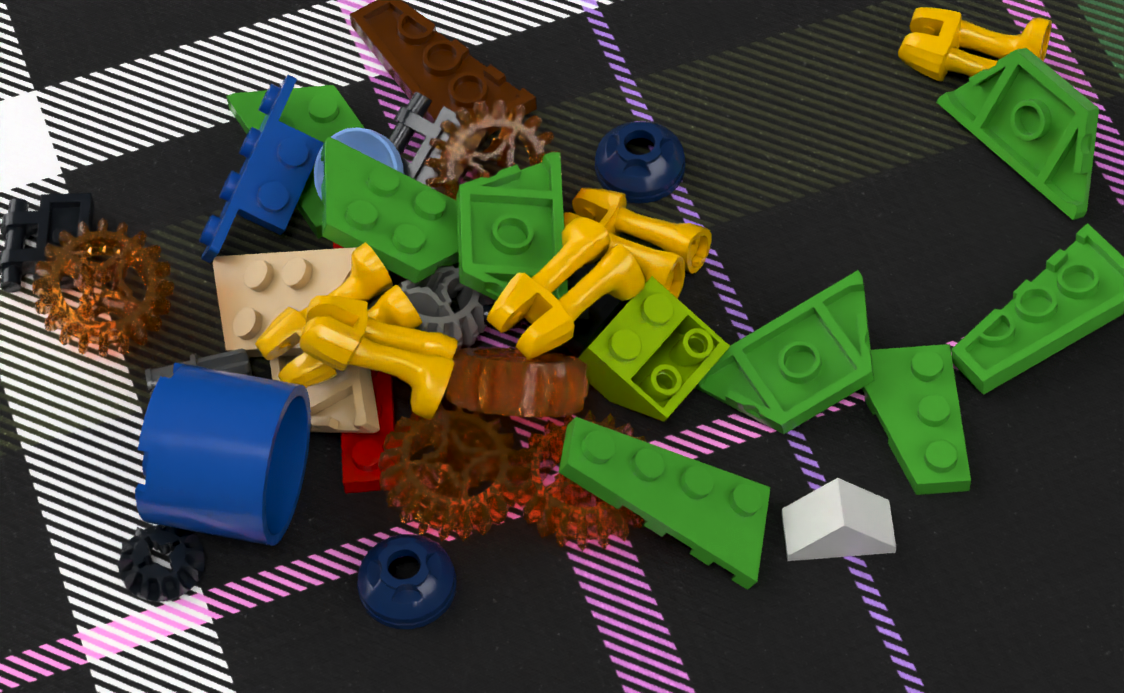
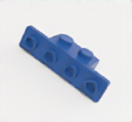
M288 74L279 87L271 83L258 109V111L266 114L259 130L254 127L250 128L239 151L240 155L246 157L240 173L232 170L220 192L219 198L226 201L221 215L217 217L212 214L200 236L199 242L207 245L201 260L211 263L218 255L236 214L279 235L285 231L313 169L317 155L324 144L279 121L297 78Z

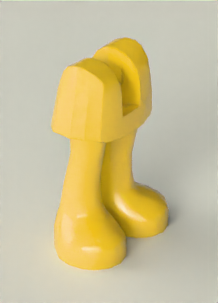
M919 7L914 10L910 23L912 33L905 36L898 50V56L906 65L940 82L944 80L948 71L972 77L980 71L990 69L997 64L996 60L980 57L962 51L959 48L974 50L998 59L1005 57L1014 50L1027 48L1044 62L1051 35L1052 21L1040 17L1032 18L1021 34L1008 35L962 20L961 12Z
M581 188L572 200V207L576 214L571 212L564 213V229L576 217H587L597 221L610 234L611 241L608 251L616 244L624 245L639 264L645 278V283L653 276L678 299L684 285L685 271L691 274L696 273L708 256L712 242L710 230L691 223L676 224L637 214L626 208L627 199L624 193L606 189ZM622 232L637 237L663 249L664 251L656 250L626 240L624 238L619 237V235Z
M576 217L562 232L563 247L534 276L530 277L526 273H517L497 298L488 313L487 321L500 333L508 331L523 318L532 325L522 334L516 344V348L530 360L570 340L574 334V321L602 296L609 293L621 301L632 299L644 289L645 279L636 259L624 245L616 244L608 251L611 238L604 226L587 217ZM601 258L597 265L562 297L557 299L552 294L554 290L582 266L593 264Z
M366 242L357 247L351 254V275L327 296H341L368 301L384 293L375 305L367 310L369 317L382 323L413 329L422 324L418 312L398 285L393 286L388 271L374 250ZM287 307L259 337L255 346L266 360H273L299 343L303 327L306 324L308 307L299 312L291 307ZM303 352L279 372L278 378L280 381L300 384L308 388L335 377L337 372L336 368Z
M317 295L312 298L308 304L306 324L303 327L299 340V346L302 351L341 371H345L348 365L381 371L399 378L409 384L412 389L410 399L412 412L415 415L430 420L438 409L447 388L454 366L452 358L455 354L458 340L441 332H426L379 322L368 316V302L327 295Z

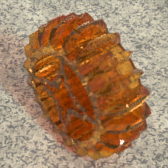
M495 100L491 115H489L485 102L477 101L474 103L473 108L474 119H472L470 113L465 108H459L455 111L456 118L461 125L459 128L449 121H443L440 124L441 130L449 136L447 142L442 139L431 138L429 145L434 149L441 150L440 159L433 157L425 158L424 165L431 168H439V176L429 177L425 180V183L431 188L443 186L444 191L441 193L457 201L459 187L455 177L456 161L471 171L474 180L480 177L489 178L490 173L483 169L482 165L474 162L472 158L481 161H495L494 155H497L499 157L497 165L500 168L505 169L515 165L513 155L517 145L513 142L516 136L527 149L530 166L542 163L545 154L559 151H544L543 147L554 139L552 132L546 131L537 136L534 135L541 125L542 119L540 117L532 116L522 124L525 107L515 105L508 117H506V102ZM492 126L502 127L498 139L493 138L490 146L483 152H476L462 147L464 142L477 131Z
M102 218L98 222L97 231L90 232L89 226L82 221L78 224L77 238L63 230L59 233L61 247L48 243L44 248V255L48 261H38L35 266V273L40 279L33 281L32 293L41 297L35 302L37 314H49L44 321V327L48 332L62 328L59 342L63 346L69 344L75 337L78 338V352L82 355L86 354L89 350L90 343L98 344V353L102 358L108 355L109 344L116 343L118 351L124 355L129 352L128 338L130 337L137 344L143 346L147 343L148 339L145 329L158 332L162 327V320L158 315H165L170 312L171 302L165 297L173 294L174 283L164 279L170 274V264L163 261L156 262L161 256V248L158 244L143 248L147 237L143 230L136 233L132 238L127 237L128 225L125 222L118 225L117 232L108 231L107 220ZM95 255L112 256L102 263H95L86 259ZM130 266L139 273L144 282L146 295L142 302L133 297V290L124 283ZM65 274L74 279L73 285L83 293L79 298V306L75 311L66 303L60 290V283ZM113 279L112 291L105 288L100 294L96 293L94 296V285L103 287L106 282L110 283ZM103 313H113L121 317V319L115 321H93L98 315Z
M492 346L491 348L458 349L452 358L454 366L446 389V399L458 408H467L469 411H480L485 414L519 416L522 418L571 416L582 411L584 408L589 381L588 377H586L587 364L574 356L546 352L528 360L517 348H498Z
M460 400L453 405L452 411H446L440 402L438 409L430 420L415 415L412 412L410 419L402 416L396 422L394 431H390L385 437L383 443L384 452H381L378 460L379 471H381L379 479L380 490L389 491L386 499L388 508L403 507L400 514L402 524L412 519L420 522L418 526L420 536L427 532L429 527L438 529L441 542L448 538L450 530L456 531L463 542L470 537L472 529L484 536L490 530L492 523L500 525L506 519L509 509L514 507L519 497L518 489L521 487L524 478L523 470L519 469L522 462V451L512 449L514 444L513 433L498 434L501 427L499 418L490 422L482 420L481 406L474 410L472 414L463 412ZM434 444V452L423 454L421 460L410 461V457L416 451ZM480 481H491V486L478 495L468 497L467 492L469 488L478 486Z
M590 410L584 417V420L647 442L644 436L634 437V429L631 427L630 422L616 428L615 419L611 413L602 422L595 421V417ZM567 412L564 417V425L558 426L547 420L544 426L545 435L531 432V436L528 439L529 448H520L518 466L515 467L513 472L514 485L517 486L515 490L516 503L519 507L523 508V516L528 525L537 523V531L542 539L556 532V542L561 548L570 539H577V545L582 552L587 547L588 540L597 539L598 544L605 550L609 544V535L613 534L625 542L626 537L629 535L628 525L641 529L645 520L625 506L616 509L560 473L554 476L555 482L546 487L543 485L548 473L561 462L567 425L574 419Z

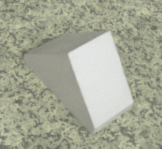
M836 478L782 508L787 561L896 553L889 500L840 478Z

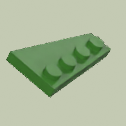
M1087 223L1076 233V241L1065 251L1059 249L1046 261V269L1032 282L1026 279L1013 291V299L1003 309H994L951 349L953 364L984 395L1123 315L1124 257Z
M575 417L567 425L559 467L560 474L616 509L625 506L645 520L644 526L661 537L668 533L691 547L690 555L708 566L715 562L734 574L732 581L748 590L757 583L771 487Z

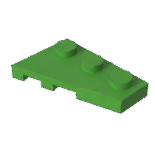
M950 344L871 350L874 381L862 388L865 394L864 400L872 415L876 414L889 438L888 444L915 494L969 491L971 476Z

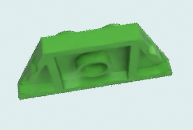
M1029 49L1014 50L998 60L997 64L992 68L980 71L969 78V82L939 97L936 103L1068 217L1075 220L1085 216L1088 208L1099 108Z
M334 85L293 88L279 118L280 122L323 143L328 136L331 137L344 129L364 128ZM267 90L232 93L226 96L230 111L246 134L251 127L259 130L266 114L258 111ZM314 164L296 207L319 239L322 237L324 204L318 196L314 184Z
M329 136L326 138L321 151V161H324V178L321 185L322 202L324 203L322 237L344 248L359 247L365 242L368 243L386 269L415 284L435 274L439 267L451 266L459 262L456 200Z
M560 152L545 154L542 163L520 170L518 165H514L500 170L493 177H480L459 185L457 193L459 283L497 300L501 292L517 273H526L530 277L534 276L563 247L564 213ZM567 279L552 292L557 299L568 292Z
M858 270L730 345L728 350L694 388L785 434L873 382L874 374L866 297L861 273Z

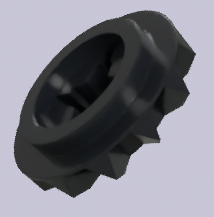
M155 524V526L147 529L137 527L135 536L129 542H122V553L120 560L117 561L122 582L132 594L148 601H168L184 595L199 581L205 566V553L197 534H192L184 529ZM151 549L159 550L164 555L170 553L169 559L172 572H169L166 567L162 568L158 563L151 565L153 562L150 555Z

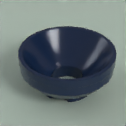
M632 121L613 128L602 138L596 151L595 173L603 189L626 194L627 202L650 203L670 195L679 186L685 173V154L680 140L668 128L648 121ZM635 138H645L654 144L652 151L644 155L632 154L626 150L625 146L630 140Z
M401 534L377 543L368 551L358 571L357 588L364 609L375 621L391 628L415 629L436 621L447 611L456 593L457 579L450 557L437 542L420 535ZM402 556L413 557L420 563V569L415 576L409 579H397L388 571L392 561Z

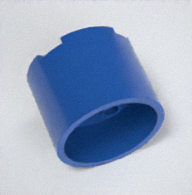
M174 363L173 376L171 378L160 376L153 390L139 438L138 450L144 451L142 470L144 477H146L145 485L138 484L135 489L136 506L141 519L147 523L274 546L278 544L286 533L296 509L307 464L311 430V408L307 389L305 386L295 383Z

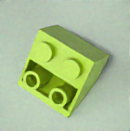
M652 276L645 283L644 289L624 306L571 367L610 402L665 421L728 350L730 345Z

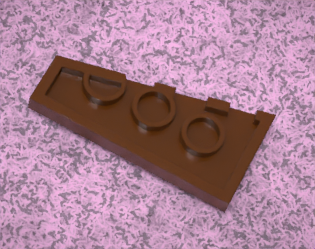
M376 0L350 14L352 28L411 100L416 91L432 100L430 107L424 115V118L434 123L443 106L486 129L490 135L537 109L536 96L524 88L519 91L506 81L504 73L491 64L486 67L470 55L469 48L456 39L453 41L448 40L436 31V25L402 0Z

